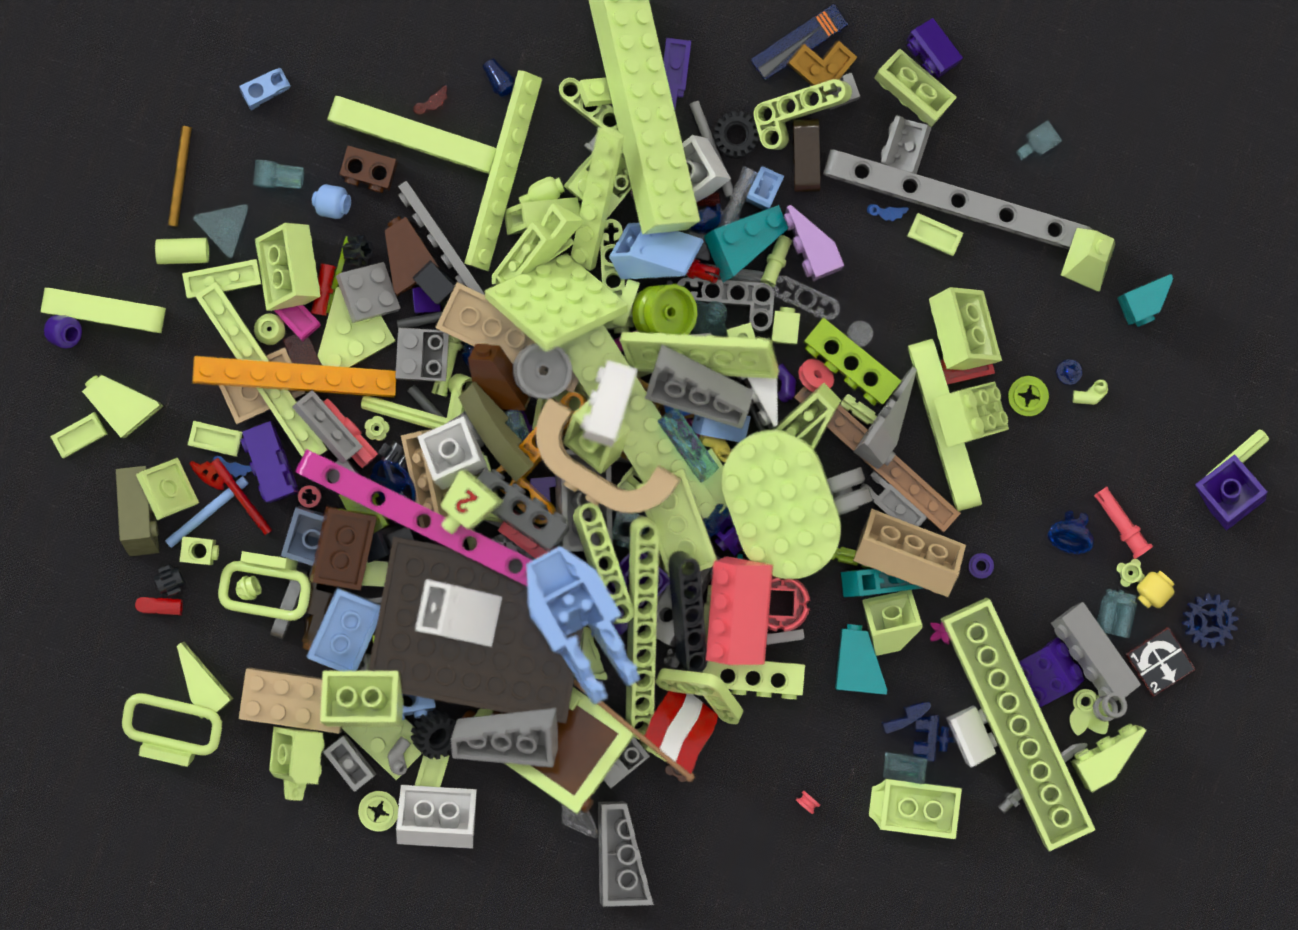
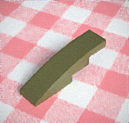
M474 381L458 398L485 445L507 473L517 482L535 464L518 447L522 442L521 439L505 424L509 417Z

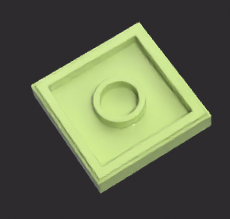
M178 458L136 474L157 520L199 503Z

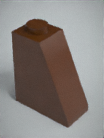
M400 216L387 224L389 228L385 230L393 289L398 297L417 285L413 276L430 260L437 265L406 217L401 219Z
M475 344L468 359L472 382L475 381L500 409L525 411L531 397L523 393L515 384L512 374L513 364L501 346Z

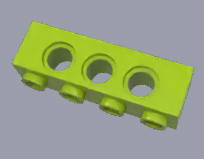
M824 317L803 342L807 345L805 350L815 358L818 355L826 361L824 365L834 374L838 371L846 377L843 381L854 390L859 387L865 392L863 397L874 406L877 403L883 405L902 382ZM834 341L838 345L836 354L830 355L826 353L824 349L826 342ZM845 358H855L858 363L857 368L853 371L847 370L844 366ZM866 373L875 374L877 377L875 386L870 387L864 383L863 377Z

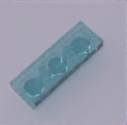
M670 409L657 421L700 483L707 480L719 469L714 459L678 409Z

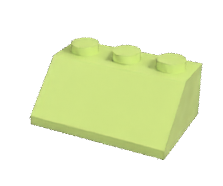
M900 48L879 69L874 77L884 89L897 97L901 104L910 108L918 115L921 121L931 127L957 98Z
M284 223L255 239L266 311L305 305L321 297L309 225Z
M950 287L929 298L931 313L935 321L937 336L947 369L967 370L1002 361L983 290Z
M323 671L321 723L327 727H402L403 696L398 671Z

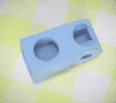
M278 68L239 87L250 110H253L260 106V104L272 99L273 96L283 93L291 85L282 69Z

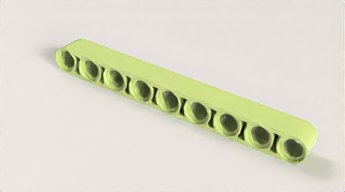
M641 516L631 523L629 597L634 613L631 620L628 621L627 658L632 664H635L638 675L641 673L646 674L642 680L630 686L626 685L625 721L634 728L638 722L644 721L643 726L636 730L645 736L654 714L659 531L649 518ZM650 527L647 534L640 535L642 528ZM649 551L647 558L639 560L641 553ZM648 576V580L644 584H638L641 577ZM648 600L644 608H638L641 601ZM641 625H647L645 631L637 633ZM641 649H646V652L643 656L636 657L638 651H640ZM645 697L643 703L635 705L637 699Z

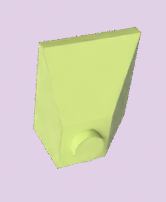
M1077 228L1061 276L1100 292L1115 247V240L1098 231Z
M912 590L862 600L876 656L900 651L922 629L921 619Z

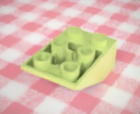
M623 148L607 218L632 189ZM593 153L579 166L564 185L581 202L583 201Z
M995 381L933 398L947 447L1009 430L1007 424L1008 417L1003 410L1000 400L1001 394L996 387Z
M1128 724L1118 730L1119 735L1112 738L1107 736L1096 742V748L1092 750L1085 748L1074 755L1076 759L1070 762L1086 789L1093 792L1116 778L1146 732L1143 727Z

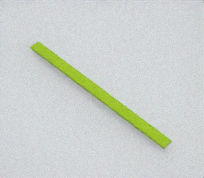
M347 236L345 237V241H344L343 246H344L346 243H349V242H348V239H347V238H348ZM343 248L331 288L334 291L333 294H330L327 313L330 312L334 294L338 287L336 276L342 273L345 262Z

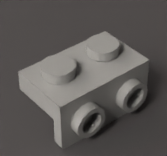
M896 115L889 127L887 144L881 151V163L917 174L932 127L906 120L902 116Z

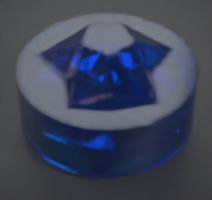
M1065 360L1056 369L1057 378L1063 384H1075L1082 377V367L1075 360Z

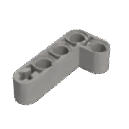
M688 277L681 279L677 283V285L685 287V283H689L690 288L698 289V283L703 284L701 289L702 298L697 297L698 292H690L696 303L750 307L749 323H751L753 330L756 332H764L771 326L774 291L768 284L730 280L725 282L717 280L714 284L703 279H691ZM707 286H717L720 292L716 298H709L705 293ZM732 288H742L745 294L741 300L733 299L730 295ZM766 289L770 296L766 302L758 301L755 296L757 290ZM764 314L768 320L766 326H756L753 321L754 316Z

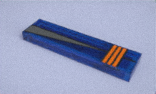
M833 4L752 58L751 62L764 81L788 66L787 62L802 44H806L812 50L848 26V23L835 4Z

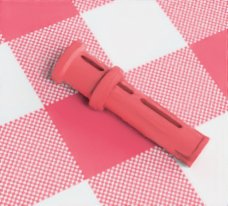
M1108 487L1094 495L1120 531L1121 541H1125L1134 553V559L1153 547L1152 544L1147 543L1140 533L1141 528L1133 525Z

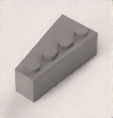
M662 344L645 399L742 429L754 391Z

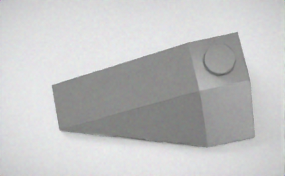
M914 367L905 374L901 380L902 382L897 386L853 451L877 469L883 464L888 466L896 455L893 449L898 442L917 369Z

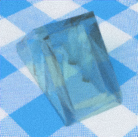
M886 752L883 777L925 784L927 758L924 756Z

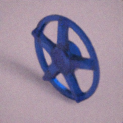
M381 460L374 465L370 476L373 482L381 484L405 498L406 496L403 494L405 486L410 484L412 490L411 501H416L414 483L403 467L391 460ZM382 464L386 478L377 475L378 469ZM390 464L398 468L405 478L392 474ZM378 492L379 496L385 502V494L383 492Z

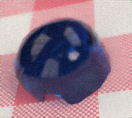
M719 203L716 206L698 210L700 221L690 228L692 231L703 234L717 229L723 221L722 205Z

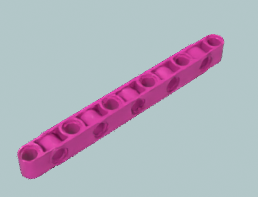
M306 449L295 471L298 474L528 586L526 565L533 560L462 525L458 527L454 534H451L441 525L446 517ZM332 470H338L340 473V479L336 483H329L327 479L328 473ZM378 492H383L386 497L384 504L381 506H376L373 503V496ZM429 515L431 517L430 526L420 528L418 525L420 516ZM468 537H474L477 540V546L472 551L465 550L463 545ZM514 559L521 560L523 563L521 572L516 574L509 570V564Z

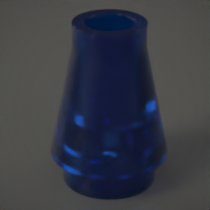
M495 59L487 61L482 68L487 74L494 93L499 94L500 97L510 94L514 88L515 78L499 65Z

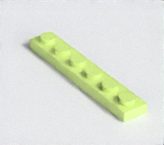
M606 126L598 128L579 215L584 222L576 230L570 256L589 271L596 268L625 135Z

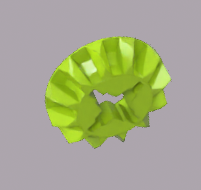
M1024 376L1013 382L1008 392L1009 404L1015 412L1023 416L1039 414L1044 410L1049 399L1046 385L1040 379L1033 376ZM1030 385L1031 394L1039 397V399L1030 400L1027 407H1025V398L1018 395V393H1026Z

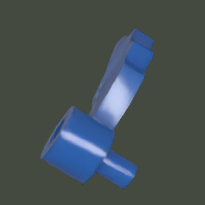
M870 204L867 207L868 214L879 215L885 221L890 220L892 222L896 218H902V215L908 211V207H887L882 209L875 204Z
M221 456L213 458V460L219 458L229 473L235 477L239 475L245 476L247 472L252 471L250 466L241 465L237 462L228 463Z

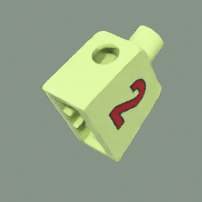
M460 470L441 503V507L449 513L441 525L451 534H454L461 524L467 529H472L494 511L503 500L468 470Z

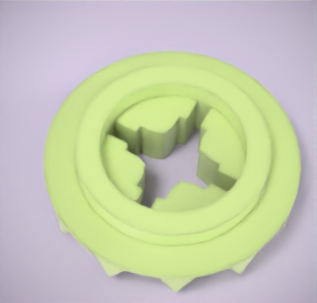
M374 791L367 794L360 802L358 809L359 818L368 829L384 831L392 827L398 819L399 807L395 798L387 792ZM381 801H384L383 810L389 815H380L374 821L375 812L368 807H377Z

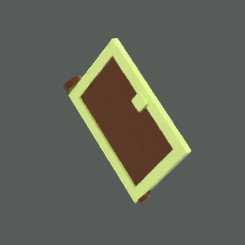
M573 687L567 722H557L558 750L553 767L504 764L579 815L581 811L587 813L594 803L591 796L635 735L598 704L594 705L589 697ZM480 708L476 713L470 709L462 718L508 713Z

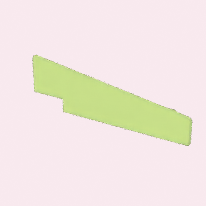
M552 203L542 222L532 221L492 274V284L498 285L520 274H527L535 270L539 265H546L582 225L584 220L562 206Z

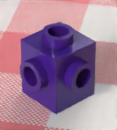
M726 511L709 528L716 535L717 538L714 542L722 551L728 549L735 556L743 548L730 512Z

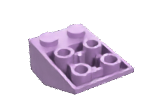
M787 206L784 219L787 223L788 231L793 230L795 235L792 242L797 254L802 253L805 261H803L802 267L806 276H811L813 281L840 271L844 264L835 242L793 206Z

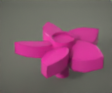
M941 622V625L939 623H931L935 633L932 634L930 640L937 641L942 638L943 642L949 645L950 639L943 623Z

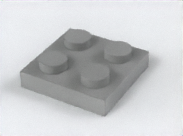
M384 262L339 273L336 276L352 323L397 312L401 309Z

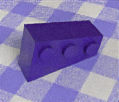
M269 421L243 431L244 438L240 440L244 451L250 454L252 462H249L254 476L258 478L260 484L258 487L263 500L267 503H273L299 493V488L274 423Z

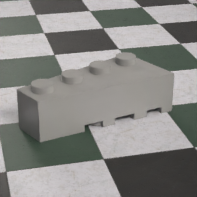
M556 708L457 719L451 737L452 756L457 759L553 767L558 750Z
M623 801L598 802L600 904L602 906L654 905L627 804Z

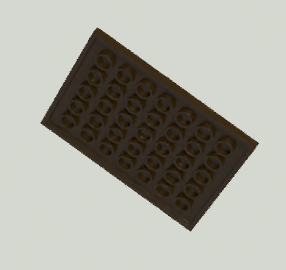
M393 537L368 671H398L402 694L506 713L556 708L557 722L566 723L575 676L562 655L553 652L546 637L530 618L528 586L447 546ZM518 559L512 560L509 564V570L514 574L521 572L523 568V563ZM426 580L502 597L492 647L415 630ZM583 628L567 636L573 637L576 635L579 647L581 645Z

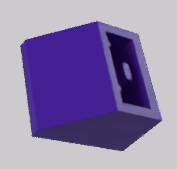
M933 18L911 31L907 38L909 42L907 47L915 57L919 55L924 62L922 64L923 69L930 75H934L936 79L940 78L963 59Z

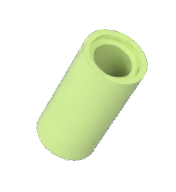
M208 238L156 239L157 264L208 263Z

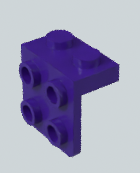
M1059 637L1051 640L1041 650L1018 661L1039 708L1076 689L1085 680L1082 670L1074 663L1069 655L1068 647L1061 642Z

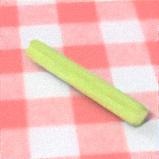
M364 396L361 402L362 409L431 429H436L452 420L372 396Z

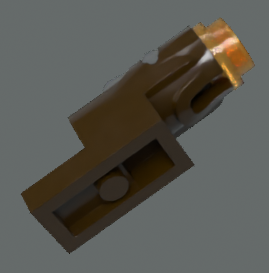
M313 566L311 567V571H310V574H309V578H308L309 581H310V577H311V573H312V568H313ZM310 581L311 592L306 611L310 615L306 617L305 632L302 638V642H304L302 648L306 650L310 649L334 593L318 589L319 585L324 584Z

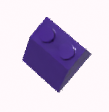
M1235 454L1195 484L1209 511L1226 531L1266 501L1267 497L1265 488Z

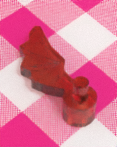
M444 85L437 93L430 96L427 102L416 104L413 109L415 114L421 115L426 109L436 110L437 107L442 106L443 101L447 98L445 94L447 86Z

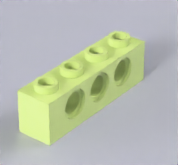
M707 661V666L702 671V673L712 674L720 678V674L724 669L733 670L735 673L734 680L730 683L724 682L728 689H732V694L746 695L747 691H757L756 696L771 697L772 693H781V698L797 699V695H803L804 664L765 661L763 665H727ZM750 671H756L760 675V680L755 685H750L746 682V675ZM775 673H781L785 677V682L780 687H774L771 684V677Z

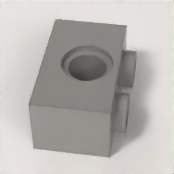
M344 735L323 751L354 792L376 775V772L347 735Z

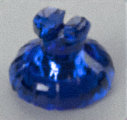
M1067 511L1064 521H1059L1050 527L1047 534L1048 540L1053 546L1064 552L1083 554L1091 551L1094 545L1093 535L1085 527L1089 521L1086 513H1080L1078 519H1073V511Z

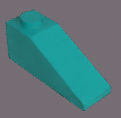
M874 568L841 572L843 597L923 588L895 576L887 575Z

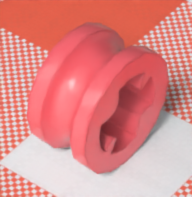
M304 486L298 493V501L304 507L313 508L321 502V492L315 486ZM309 489L312 490V494L317 496L316 500H312V504H308L307 499H303V494H307L306 490Z
M804 790L802 791V797H797L796 799L812 815L814 814V808L820 807V804Z

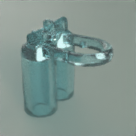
M1107 589L1106 595L1102 598L1097 622L1105 633L1130 638L1137 607L1135 603L1136 595L1124 593L1125 591L1123 590L1114 591Z

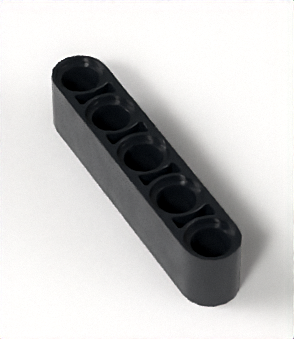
M676 551L668 560L676 658L687 670L700 673L707 666L700 565L697 560L686 552Z

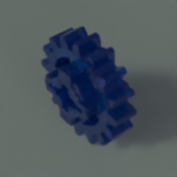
M1205 594L1204 600L1196 596V604H1187L1191 609L1190 612H1183V615L1187 616L1188 620L1183 621L1182 625L1189 627L1184 633L1186 635H1194L1191 639L1193 643L1200 640V647H1205L1207 642H1209L1210 648H1215L1216 642L1221 646L1225 645V637L1228 639L1233 638L1229 633L1230 630H1237V627L1232 625V623L1237 621L1238 617L1231 614L1236 610L1235 607L1228 608L1229 600L1224 599L1220 602V595L1217 594L1213 600H1211L1210 594ZM1206 604L1216 605L1208 611L1202 608ZM1224 614H1225V616H1226V625H1225V626L1223 625V622H1222V616H1223ZM1203 615L1210 617L1214 616L1212 621L1215 623L1217 627L1212 625L1206 626L1208 621L1205 619L1206 617ZM1195 616L1198 618V626L1196 628L1194 625ZM1211 631L1219 634L1213 638L1204 637Z

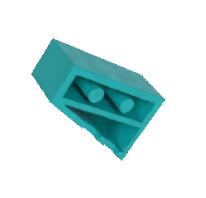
M779 205L714 229L704 236L714 263L720 269L722 282L734 277L788 229Z

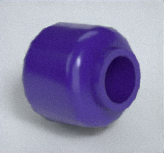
M53 315L45 324L44 335L52 345L68 349L74 347L81 339L82 327L79 321L73 317Z

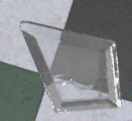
M562 804V824L596 839L599 833L589 811L587 813L581 811L578 815Z

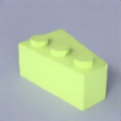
M823 383L772 430L788 432V434L796 436L801 440L803 439L815 450L841 400Z

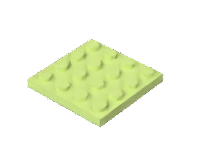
M567 253L552 259L546 265H539L535 270L527 274H520L485 290V299L544 351L551 350L628 312L627 303Z

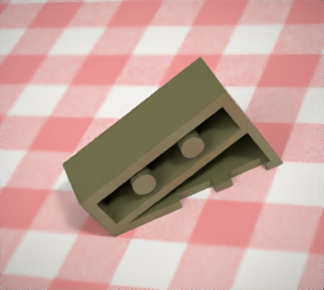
M146 466L116 469L120 542L129 556L159 553L158 525L155 514L136 476L139 472L147 470Z

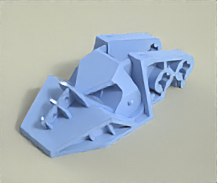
M561 546L528 563L526 571L530 618L546 637L553 652L562 655L591 702L595 705L606 699L605 689L601 682H598L590 669V662L582 653L576 635L567 637L587 625L592 631L591 635L595 637L623 682L630 686L639 681L640 678L636 666L627 658L623 648L624 645L612 625L621 614L597 571Z

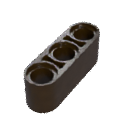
M793 119L795 192L820 191L819 119Z

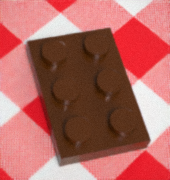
M326 506L310 581L361 590L377 516Z

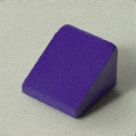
M421 287L412 288L415 314L441 311L440 303L436 304Z

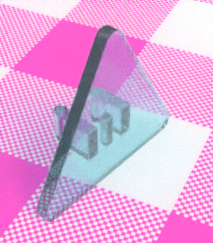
M243 204L194 216V220L227 257L231 258L237 246L248 206Z

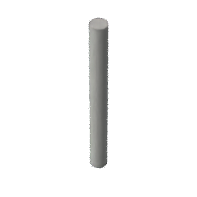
M699 101L690 103V108L702 137L708 138L723 164ZM730 180L722 186L726 197L735 194Z

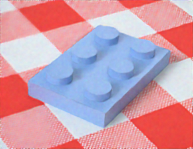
M337 587L309 649L307 658L338 671H357L377 626L381 605Z

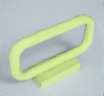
M242 551L241 561H233L223 569L220 577L218 598L220 603L231 611L293 621L301 618L307 611L311 584L304 573L297 571L298 561ZM235 571H242L298 581L301 586L298 606L295 610L290 611L232 601L228 596L231 575Z
M137 693L130 696L125 703L122 728L130 739L143 742L140 746L139 756L188 767L194 760L195 754L209 755L218 748L222 721L214 710L207 707ZM138 703L205 717L212 723L210 741L207 745H198L137 731L132 726L134 707Z

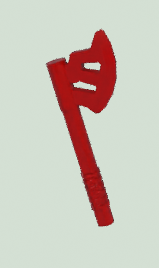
M219 458L214 459L211 463L206 461L201 465L194 461L189 463L196 475L209 486L223 490L224 483H226L264 535L272 531L266 520H264L260 512L257 511V508L244 494ZM205 469L209 471L207 475L203 473ZM217 473L219 476L214 480V475Z

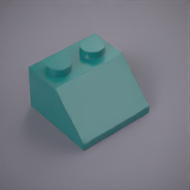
M1171 274L1117 297L1128 325L1136 323L1137 327L1155 320L1154 314L1161 311L1173 281Z

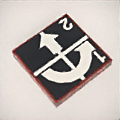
M1169 627L1161 630L1125 654L1153 697L1196 670Z

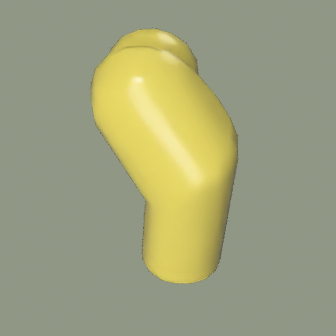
M700 435L699 445L710 447L720 461L726 462L731 453L726 440Z

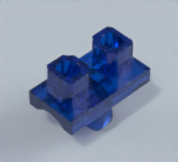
M932 714L930 717L916 718L915 731L928 732L929 735L928 742H914L913 755L924 757L926 761L936 760L937 741L940 742L939 751L947 752L948 742L955 743V737L948 736V726H942L941 735H938L939 715Z

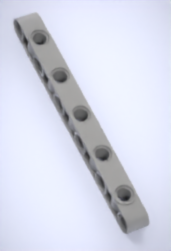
M830 150L823 175L1068 250L1077 228L1092 230V228L837 150ZM859 166L865 167L868 171V176L864 179L858 178L855 175V168ZM905 181L914 182L916 185L914 193L905 192L903 189ZM952 196H961L964 200L963 207H954L951 203ZM1001 210H1008L1011 213L1012 220L1010 222H1003L1000 219L999 213ZM1050 224H1055L1059 227L1060 234L1058 237L1049 235L1048 226Z

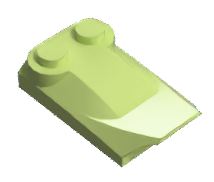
M885 779L882 783L872 787L869 817L877 823L880 830L956 839L962 788Z

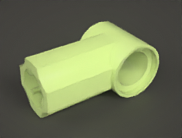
M461 373L451 377L448 383V388L451 392L447 414L448 419H453L465 411L458 397L473 383L471 377ZM466 383V387H465V389L462 391V387H463V385Z

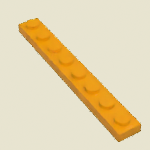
M195 356L193 360L192 383L309 392L313 390L314 392L394 398L396 392V371Z

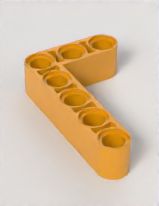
M571 392L566 394L559 402L570 408L569 403L571 399L577 397L581 403L579 408H581L587 402V399L582 394ZM572 416L570 417L569 421L567 422L564 428L563 436L567 432ZM536 426L518 446L529 456L535 465L517 482L512 478V482L509 485L512 486L515 483L522 489H528L531 495L530 499L533 500L535 497L547 506L549 513L553 515L557 512L555 506L526 479L528 474L542 460L535 443ZM502 466L496 470L502 475L507 472ZM517 504V506L525 513L527 506L524 504ZM540 518L535 521L537 524H547L548 522L546 519L542 520Z

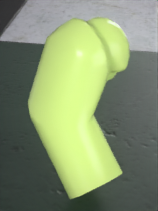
M1097 380L1087 392L1074 391L1073 403L1097 404L1107 394L1108 384L1104 380Z

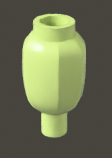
M546 177L532 184L528 194L519 197L520 203L558 199L561 193L565 192L560 178Z

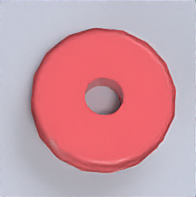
M818 359L806 360L799 367L798 371L800 381L811 392H814L823 383L831 388L835 381L832 371L824 365V362Z

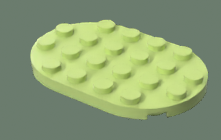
M779 430L760 431L740 441L733 448L725 462L722 472V490L745 554L750 561L773 565L772 576L778 578L797 579L819 571L829 562L837 549L841 533V522L822 464L816 452L803 439L801 440L796 436L788 434V432Z

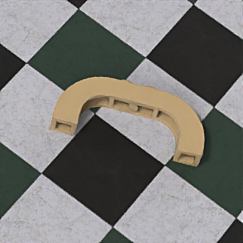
M554 398L548 399L537 423V445L546 465L557 476L565 480L564 485L574 492H577L578 489L587 494L585 498L597 506L601 503L610 509L626 513L642 512L664 502L674 492L681 478L662 466H657L643 487L637 490H625L617 487L573 459L565 450L563 431L574 411Z

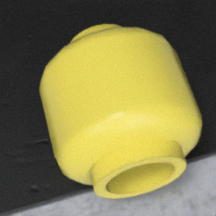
M1161 571L1158 573L1149 572L1137 585V591L1140 594L1138 600L1147 608H1150L1151 605L1155 608H1161L1174 595L1173 586L1175 584Z

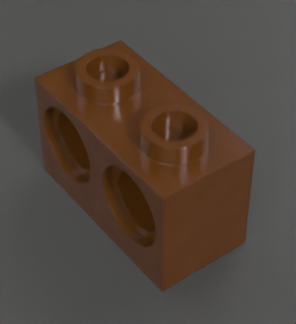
M347 146L339 175L345 178L344 182L347 184L359 186V183L369 185V190L383 193L384 189L390 191L398 161L394 158ZM360 161L363 164L362 170L356 174L351 173L349 169L351 163ZM376 169H386L387 175L383 180L374 179Z

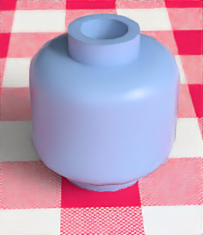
M325 184L313 193L312 205L315 206L316 213L319 216L340 219L349 212L351 197L345 188Z

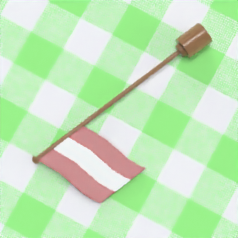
M574 678L573 684L585 693L580 683ZM668 691L652 715L645 736L604 702L597 703L687 778V782L694 780L692 770L700 751L712 735L718 715L693 694Z

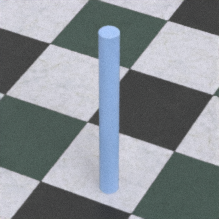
M243 476L236 481L241 490L249 484ZM227 488L165 540L166 543L172 548L182 540V537L187 536L235 495L230 488Z

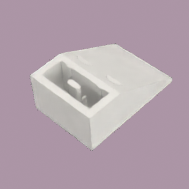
M737 377L739 382L744 381L747 388L754 391L751 404H757L760 410L757 415L763 426L768 425L769 428L777 426V379Z
M426 580L415 630L492 647L502 597Z

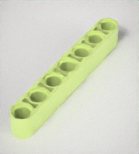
M340 96L334 97L327 118L328 121L487 174L490 173L496 152L494 147Z
M933 339L909 345V355L913 367L917 369V382L957 511H962L982 505L965 443L947 447L933 398L950 394Z

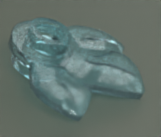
M695 300L698 315L696 324L691 332L694 334H704L707 332L711 333V336L723 337L726 332L724 323L727 319L726 307L717 301L705 304Z

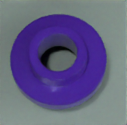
M979 553L970 559L968 567L974 577L986 578L993 572L994 563L990 556ZM979 561L985 563V569L979 571L976 567Z

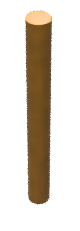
M182 126L168 220V225L178 227L192 130V127Z

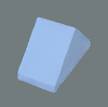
M761 166L745 202L763 210L770 209L784 176Z

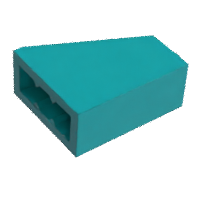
M847 624V629L841 628L835 689L887 695V687L868 631H863L862 625Z

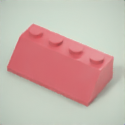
M724 557L714 561L706 653L707 661L727 665L765 664L773 565L733 557Z

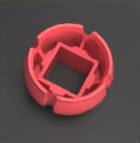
M772 576L771 590L793 591L792 616L769 615L768 629L772 631L783 629L784 632L796 629L807 618L810 610L807 607V602L810 601V596L803 583L798 579H783Z

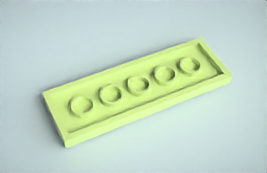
M622 332L620 338L629 366L637 369V371L653 372L663 344L723 376L777 379L779 373L771 342L762 338L747 339Z

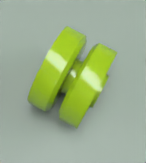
M676 284L646 287L639 292L632 307L633 323L640 333L688 335L694 328L698 315L697 304L693 295L685 287Z

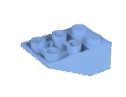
M640 222L628 223L609 258L621 279L685 276L704 241L702 238L680 231L642 235Z

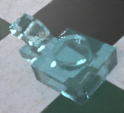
M1047 120L1026 135L1030 142L1021 147L1016 153L1021 160L1035 150L1041 156L1059 144L1062 139Z

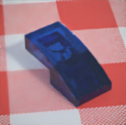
M925 701L905 706L906 717L882 723L884 733L897 731L919 719L931 708L930 702Z

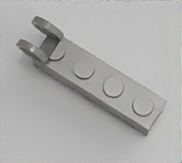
M1081 602L1068 609L1051 624L1055 628L1056 635L1069 648L1072 658L1077 660L1083 668L1086 678L1092 681L1097 688L1100 697L1093 704V712L1100 721L1107 722L1125 714L1127 710L1125 697L1141 684L1084 602ZM1118 700L1121 702V710L1119 713L1118 706L1115 702ZM1101 701H1102L1103 711H1104L1105 714H1106L1107 716H1109V717H1104V716L1101 715V713L1099 712V703H1100ZM1108 702L1112 707V712L1108 708Z

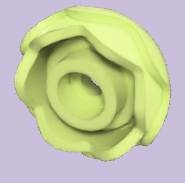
M268 313L262 315L254 325L256 338L267 345L276 344L285 336L284 321L275 314Z

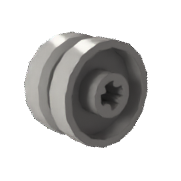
M535 343L526 346L517 354L513 362L512 374L515 384L523 393L533 398L548 399L559 395L567 388L572 376V365L569 356L562 348L557 346L551 350L544 351ZM541 366H546V375L539 373Z
M861 467L827 479L839 515L858 509V506L873 501L869 488L864 487L855 491L852 489V486L863 483L865 480Z

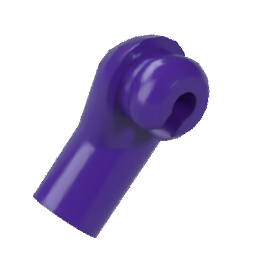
M781 364L778 366V378L782 384L781 390L777 395L780 401L788 402L789 399L791 400L795 396L796 379Z

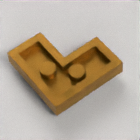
M836 41L823 58H820L806 44H802L787 62V65L810 85L814 86L829 80H839L857 56L840 41Z

